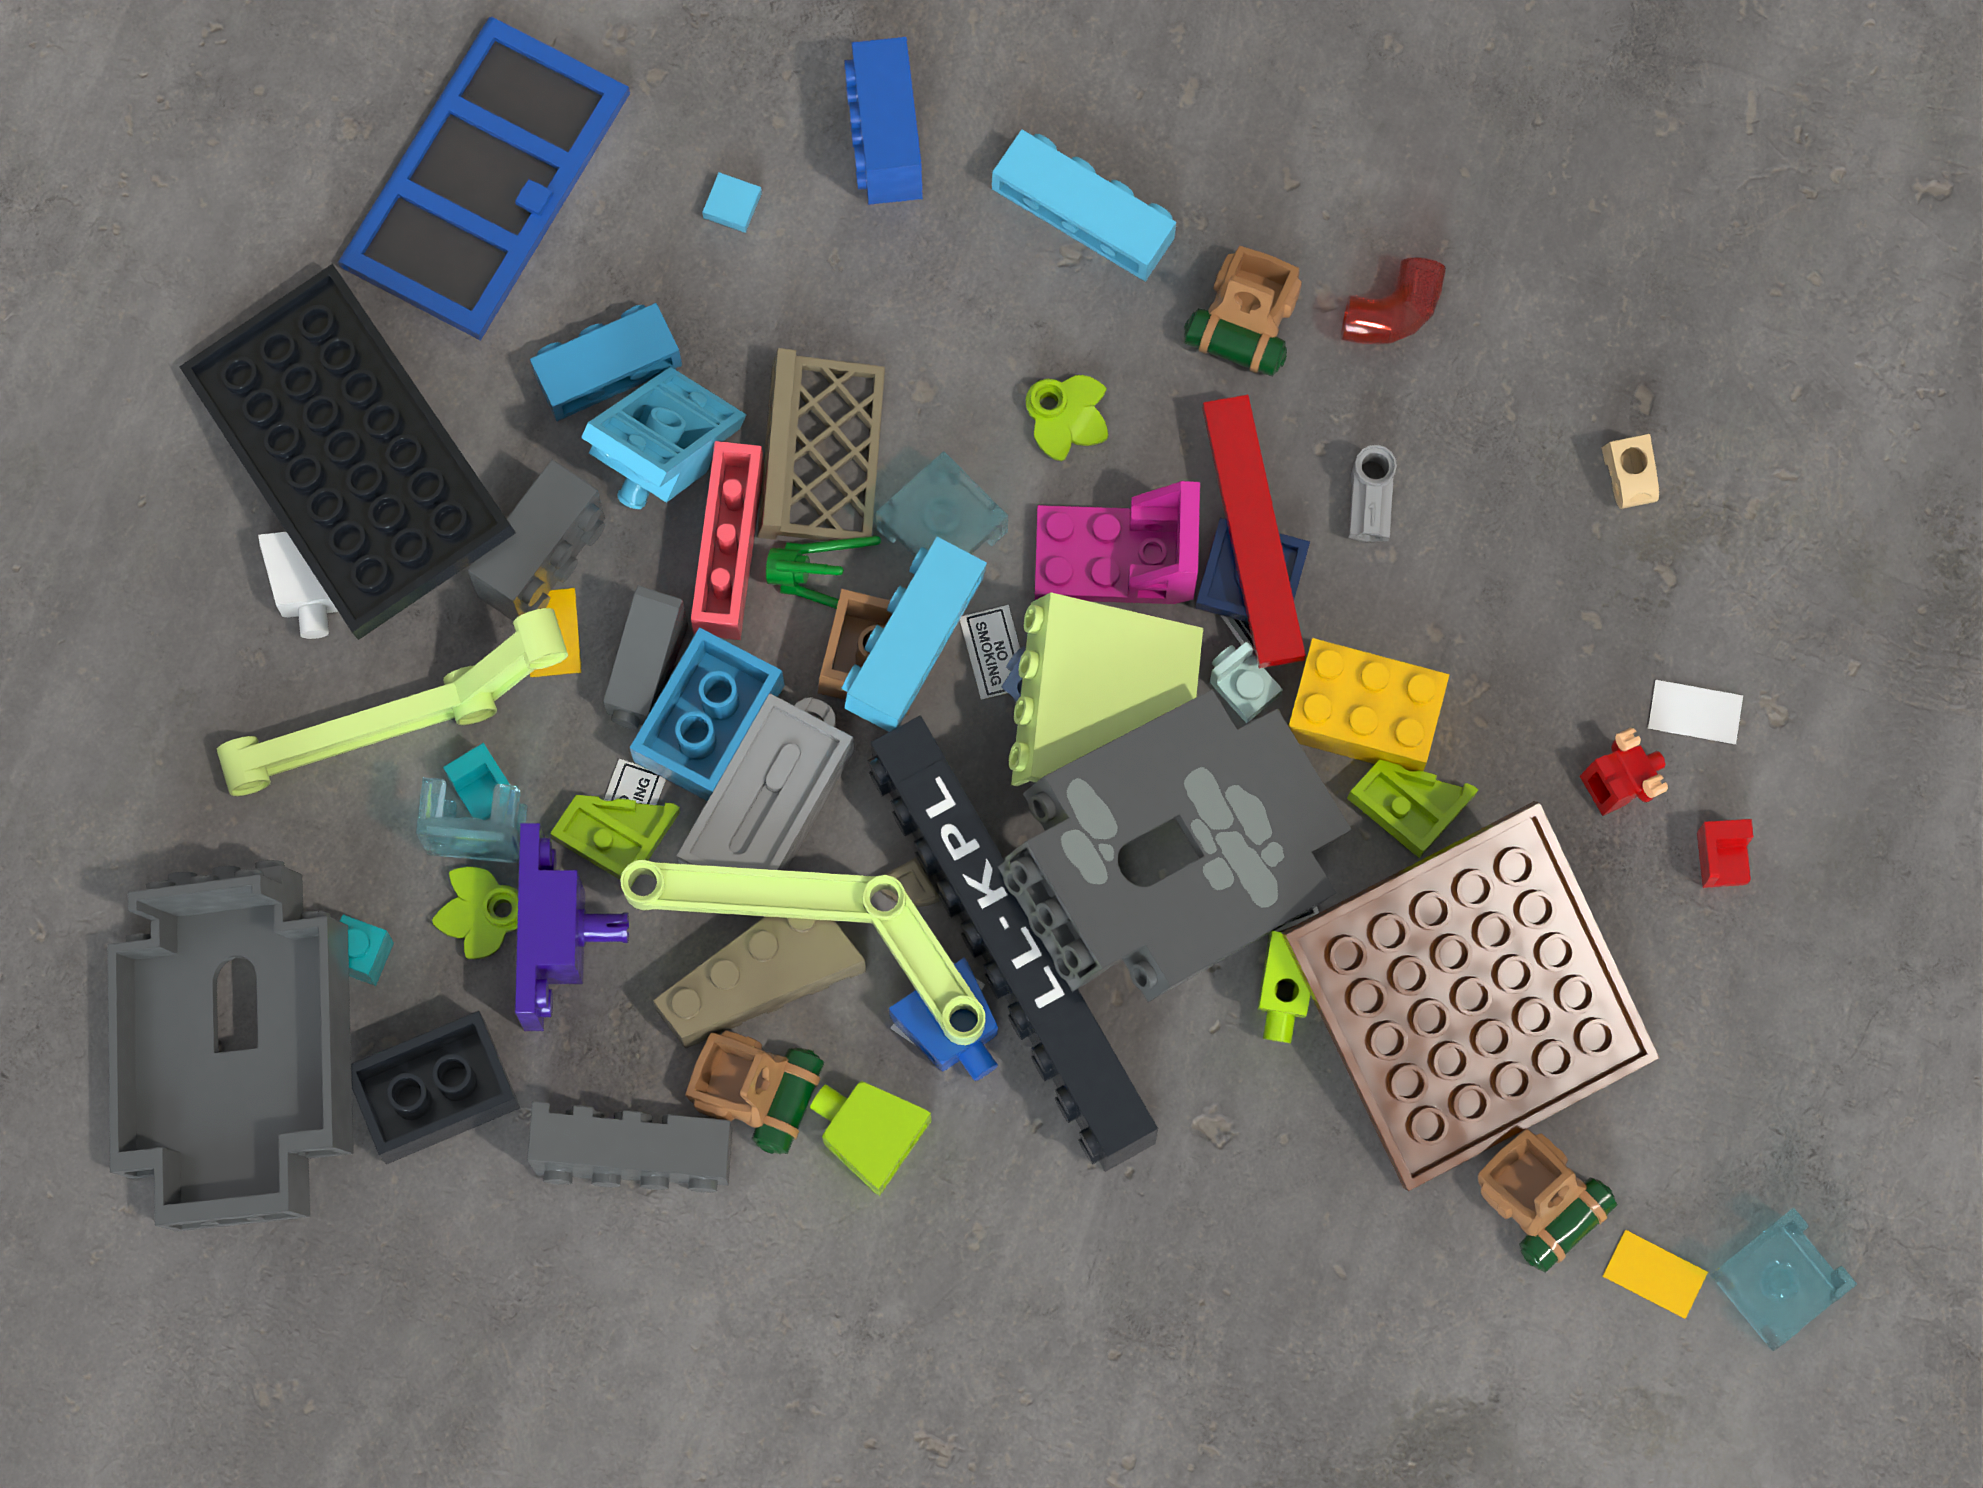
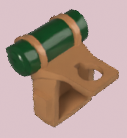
M1239 246L1235 253L1227 255L1216 275L1213 289L1217 292L1214 302L1208 310L1198 308L1185 323V344L1198 348L1199 352L1204 354L1210 353L1249 368V371L1254 373L1261 372L1273 377L1286 361V341L1277 337L1278 327L1282 318H1289L1296 306L1302 287V282L1299 280V268L1271 255Z
M724 1031L721 1035L710 1033L695 1064L685 1095L689 1101L694 1103V1107L698 1112L708 1117L730 1120V1122L733 1119H737L755 1128L752 1140L763 1151L770 1154H788L793 1140H796L798 1137L799 1126L814 1089L819 1085L821 1080L819 1076L825 1063L810 1049L795 1047L794 1049L789 1048L785 1056L774 1055L762 1050V1044L752 1037H746L730 1031Z
M1526 1129L1503 1147L1479 1172L1478 1182L1482 1187L1481 1194L1489 1205L1503 1218L1508 1219L1512 1217L1527 1234L1519 1243L1525 1260L1531 1267L1534 1266L1537 1270L1546 1273L1554 1264L1560 1263L1566 1257V1254L1598 1224L1601 1225L1607 1219V1215L1618 1204L1615 1201L1612 1190L1608 1186L1592 1177L1585 1182L1576 1178L1575 1173L1566 1166L1568 1159L1560 1148H1557L1542 1133L1535 1135Z

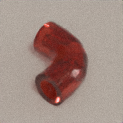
M1406 258L1401 261L1398 283L1395 291L1390 296L1383 299H1370L1349 295L1342 322L1341 340L1359 344H1391L1415 334L1434 315L1443 291L1446 267L1442 263L1427 258Z

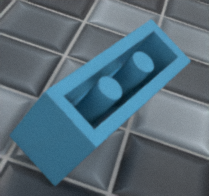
M657 303L648 307L645 305L634 306L626 310L621 315V319L605 326L601 323L591 325L581 331L578 338L564 344L555 342L546 345L537 352V356L530 359L534 375L556 421L649 381L669 367L676 369L682 366L679 348Z

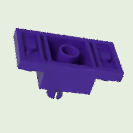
M520 823L515 1013L524 1031H544V1017H552L553 991L549 989L548 984H583L584 947L586 942L628 943L629 932H627V929H629L628 912H623V914H586L585 890L578 871L556 870V849H552V839L545 838L540 823Z

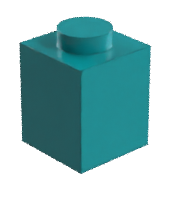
M342 914L340 922L348 925L349 976L376 986L394 941L386 930Z

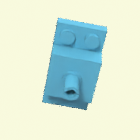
M669 367L589 421L581 438L592 444L589 454L626 477L621 490L617 494L619 501L630 508L642 509L646 505L649 493L668 502L706 474L713 460L715 441L723 442L741 428L746 414L674 368Z

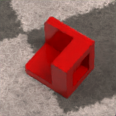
M1752 819L1707 821L1702 824L1697 832L1703 888L1747 885L1750 882L1747 846L1754 837Z

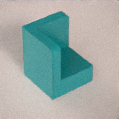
M484 743L443 767L449 781L476 823L485 821L518 801L511 785Z

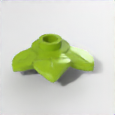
M1075 375L1062 383L1054 379H1043L1030 387L1026 395V409L1031 418L1036 421L1034 439L1046 455L1062 462L1069 454L1072 443L1081 446H1092L1108 439L1105 420L1094 407L1106 393L1107 388L1102 383L1089 376ZM1046 397H1051L1056 400L1057 406L1050 410L1044 409L1040 405V401Z
M461 867L451 870L449 872L450 881L458 897L442 907L433 917L432 923L447 936L465 939L464 952L467 959L488 957L501 947L507 932L517 929L518 890L511 886L499 885L494 876L488 870L482 868ZM509 903L512 906V911L507 917L501 918L495 915V909L499 904Z

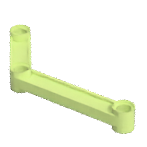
M551 608L536 609L517 617L513 621L516 632L476 665L463 667L447 674L443 679L445 684L443 686L261 743L254 736L240 737L225 742L217 748V754L229 794L232 796H243L258 792L270 785L269 776L455 718L456 723L459 725H469L494 716L497 713L494 701L535 669L553 666L568 657L554 610Z
M647 860L632 862L622 873L621 888L629 904L640 910L659 909L872 923L944 1031L945 1036L951 1042L958 1045H969L976 1042L982 1036L985 1028V1011L983 1006L978 1002L905 892L901 882L894 877L888 875L862 876L657 863ZM644 874L653 876L657 880V885L652 893L646 896H639L631 891L632 882L636 877ZM886 889L896 894L898 902L889 911H879L870 902L872 896L879 890ZM960 1009L972 1011L978 1020L976 1026L968 1032L955 1030L949 1021L955 1011Z

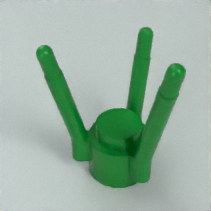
M879 536L859 537L806 544L787 542L785 549H770L766 564V581L768 584L780 585L781 594L797 595L837 609L839 599L800 586L799 583H806L809 573L842 575L844 569L841 566L810 563L809 556L802 554L875 546L881 543V538Z

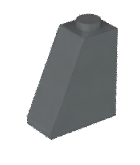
M637 585L603 701L606 713L612 716V722L634 730L638 729L639 725L643 726L669 681L688 628L682 599Z

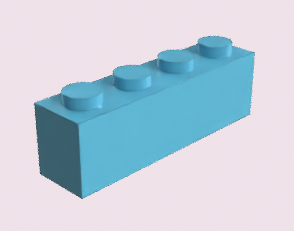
M1021 130L992 172V190L1145 282L1175 238L1176 221L1172 220V215L1165 208L1155 203L1147 205L1134 197L1132 190L1125 184L1117 180L1109 182L1097 175L1095 169L1085 160L1079 157L1071 159L1057 151L1055 144L1043 135L1034 134L1032 136L1026 131Z
M936 537L929 550L924 547L920 548L909 570L910 573L914 574L912 581L907 589L902 586L897 588L887 608V611L892 613V616L885 628L879 625L875 627L866 643L864 650L870 654L864 665L860 667L855 664L842 686V690L848 692L845 709L888 732L901 725L983 580L987 562L939 537Z

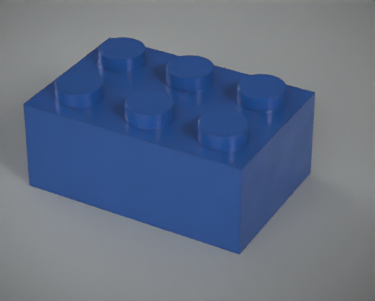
M899 37L852 42L853 59L844 60L858 190L867 189L868 205L923 199L922 164L907 38Z

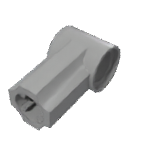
M1369 445L1362 449L1357 455L1350 473L1352 493L1349 538L1358 542H1388L1390 539L1393 478L1397 463L1393 453L1384 446ZM1366 462L1378 463L1384 469L1385 476L1381 479H1371L1364 474L1362 465Z

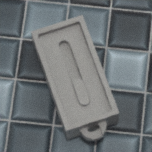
M769 693L677 854L679 864L787 871L854 753L853 737L836 728L835 713L832 707L824 701L813 697L804 698L793 706ZM810 714H814V715L818 716L819 718H821L822 720H820V719H818V718H816V717H814V716H812V715H810Z

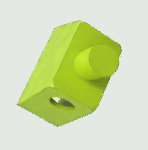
M1272 931L1268 937L1257 1010L1267 1011L1263 1039L1291 1044L1295 1017L1304 1018L1307 1016L1310 992L1281 932ZM1286 981L1293 985L1292 1001L1284 1002L1278 999L1276 995L1279 982Z
M862 1081L857 1084L848 1098L825 1084L810 1105L812 1110L831 1122L822 1135L823 1143L879 1196L931 1123V1113Z

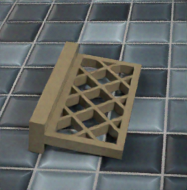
M777 349L771 368L757 538L776 540L777 535L832 541L872 537L885 374L884 366L796 356V350ZM802 370L820 372L831 385L813 398L801 384ZM834 374H841L843 376L837 379ZM854 376L873 378L872 394L860 404L843 386ZM836 390L852 410L834 423L820 407L819 403ZM800 397L806 403L801 409H799ZM871 404L869 416L864 409ZM810 410L827 427L823 433L811 442L797 428L798 419ZM857 415L869 429V438L855 448L839 428ZM831 434L848 452L845 457L832 467L815 449L817 445ZM797 440L803 448L795 454ZM868 447L866 460L861 455V452ZM808 453L824 473L806 486L795 474L794 463ZM852 459L866 473L865 482L853 492L836 473ZM829 478L845 498L827 511L811 491ZM792 485H794V486L797 488V490L799 491V492H798L795 496H793V497H792ZM862 492H864L863 504L857 498ZM803 497L820 515L809 526L789 523L791 507ZM850 503L862 516L861 532L843 530L832 516ZM826 522V524L830 528H824L819 526Z

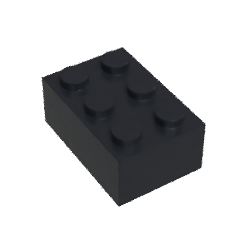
M476 1011L351 1064L353 1092L377 1152L386 1165L520 1109L516 1095L480 1011Z

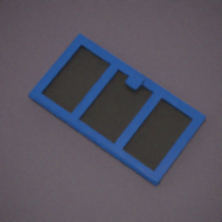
M489 17L337 264L355 276L481 341L629 97V87L500 20Z

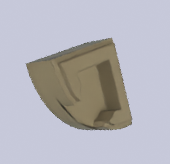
M917 858L885 874L901 882L915 907L929 906L939 902V896ZM880 890L888 899L895 903L898 902L896 894L892 891Z

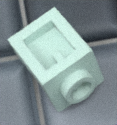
M1245 642L1238 649L1231 645L1223 650L1212 662L1215 668L1212 670L1210 678L1212 686L1246 724L1277 699L1283 691L1264 668H1258L1257 660L1252 656L1253 647L1248 642Z

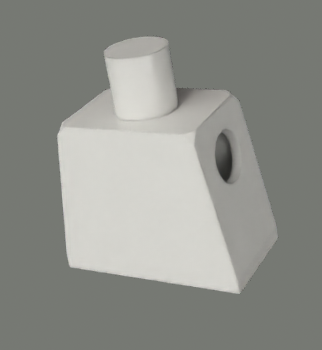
M279 532L258 535L275 603L282 617L299 616L300 636L302 638L316 639L327 636L329 634L327 613L338 612V610L288 533Z

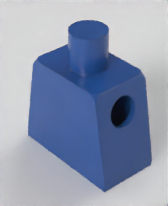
M963 958L955 963L954 966L985 1011V1028L982 1036L976 1042L969 1045H958L951 1042L945 1036L944 1031L917 990L889 1008V1016L893 1023L939 1070L943 1072L961 1061L972 1079L978 1081L998 1066L984 1045L998 1035V1027L968 962ZM967 1009L955 1011L949 1020L951 1026L960 1032L972 1030L978 1022L976 1015Z

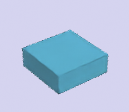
M718 173L703 209V218L746 233L762 194L761 187Z

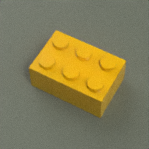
M1312 638L1289 728L1301 745L1376 764L1381 759L1402 765L1408 771H1424L1450 674Z

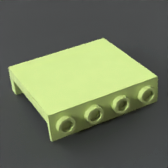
M1049 593L1031 602L1024 617V630L1028 632L1026 651L1022 654L1019 663V676L1023 678L1021 696L1017 700L1014 709V721L1018 724L1016 742L1009 754V767L1013 770L1011 785L1020 786L1029 781L1038 782L1045 775L1196 698L1203 628L1055 593Z

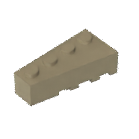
M765 916L655 998L653 1002L658 1014L686 1049L707 1040L710 1033L721 1034L724 1031L742 1025V1022L756 1016L784 1007V1004L808 994L813 995L829 988L831 984L866 972L865 959L835 921Z

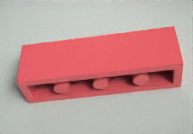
M715 441L691 614L694 635L700 627L719 638L741 640L764 468L762 446Z

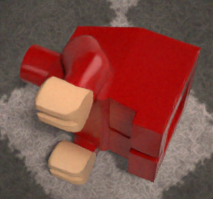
M1629 728L1616 734L1611 746L1612 753L1595 759L1579 776L1602 816L1626 806L1636 797L1642 802L1652 801L1654 797L1666 792L1668 789L1667 783H1661V780L1664 779L1663 776L1656 772L1665 768L1666 763L1663 755L1659 751L1646 755L1641 745L1637 746L1640 744L1641 738L1640 736L1635 737L1633 735L1637 732L1634 728Z

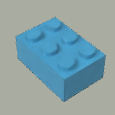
M699 627L630 746L634 763L708 801L769 693L778 697L784 688L782 670Z

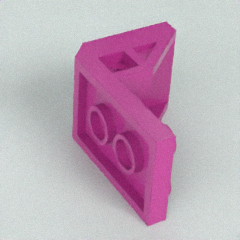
M1180 481L1133 496L1130 508L1038 505L1034 600L1049 593L1092 602L1177 604L1193 600L1198 575L1200 482Z

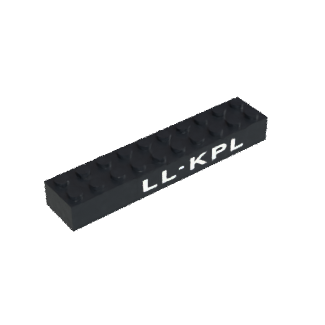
M920 715L870 742L872 758L867 761L871 768L869 774L882 797L888 793L893 799L891 804L894 809L892 815L905 837L912 833L916 839L914 841L917 849L915 855L922 869L928 877L936 874L939 880L937 885L940 889L938 895L951 918L957 914L962 920L960 925L963 929L961 936L968 950L974 958L982 955L986 964H984L987 973L984 976L997 999L1005 996L1010 1005L1007 1006L1010 1012L1008 1019L1020 1040L1029 1037L1033 1044L1031 1049L1034 1054L1031 1056V1059L1044 1081L1051 1078L1057 1087L1055 1089L1057 1094L1055 1101L1066 1121L1070 1123L1076 1120L1081 1129L1079 1131L1081 1138L1078 1141L1090 1163L1093 1165L1099 1161L1106 1172L1153 1146L1156 1143L1158 1133L1157 1125L1080 991L1077 989L1072 992L1066 980L1058 974L1050 953L1041 938L1032 931L1029 918L1017 898L1007 889L1004 877L998 868L1005 861L922 716Z

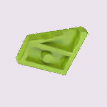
M1379 759L1350 791L1347 799L1420 858L1477 794L1478 789L1474 785L1467 783L1460 787L1438 781L1435 774L1420 770L1408 771L1402 765Z
M576 795L550 835L551 839L621 880L622 873L629 864L637 860L648 861L678 817L680 807L674 803H665L664 806L638 804L636 800L617 798L613 801H604L596 796Z

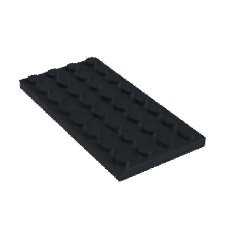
M333 264L179 366L339 614L358 640L516 534Z

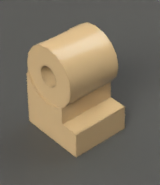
M1650 434L1611 441L1601 447L1605 465H1608L1612 478L1615 500L1620 509L1658 501L1659 484Z

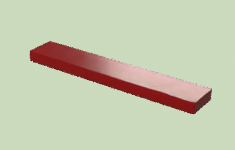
M1249 395L1203 402V415L1258 668L1304 661L1306 657Z

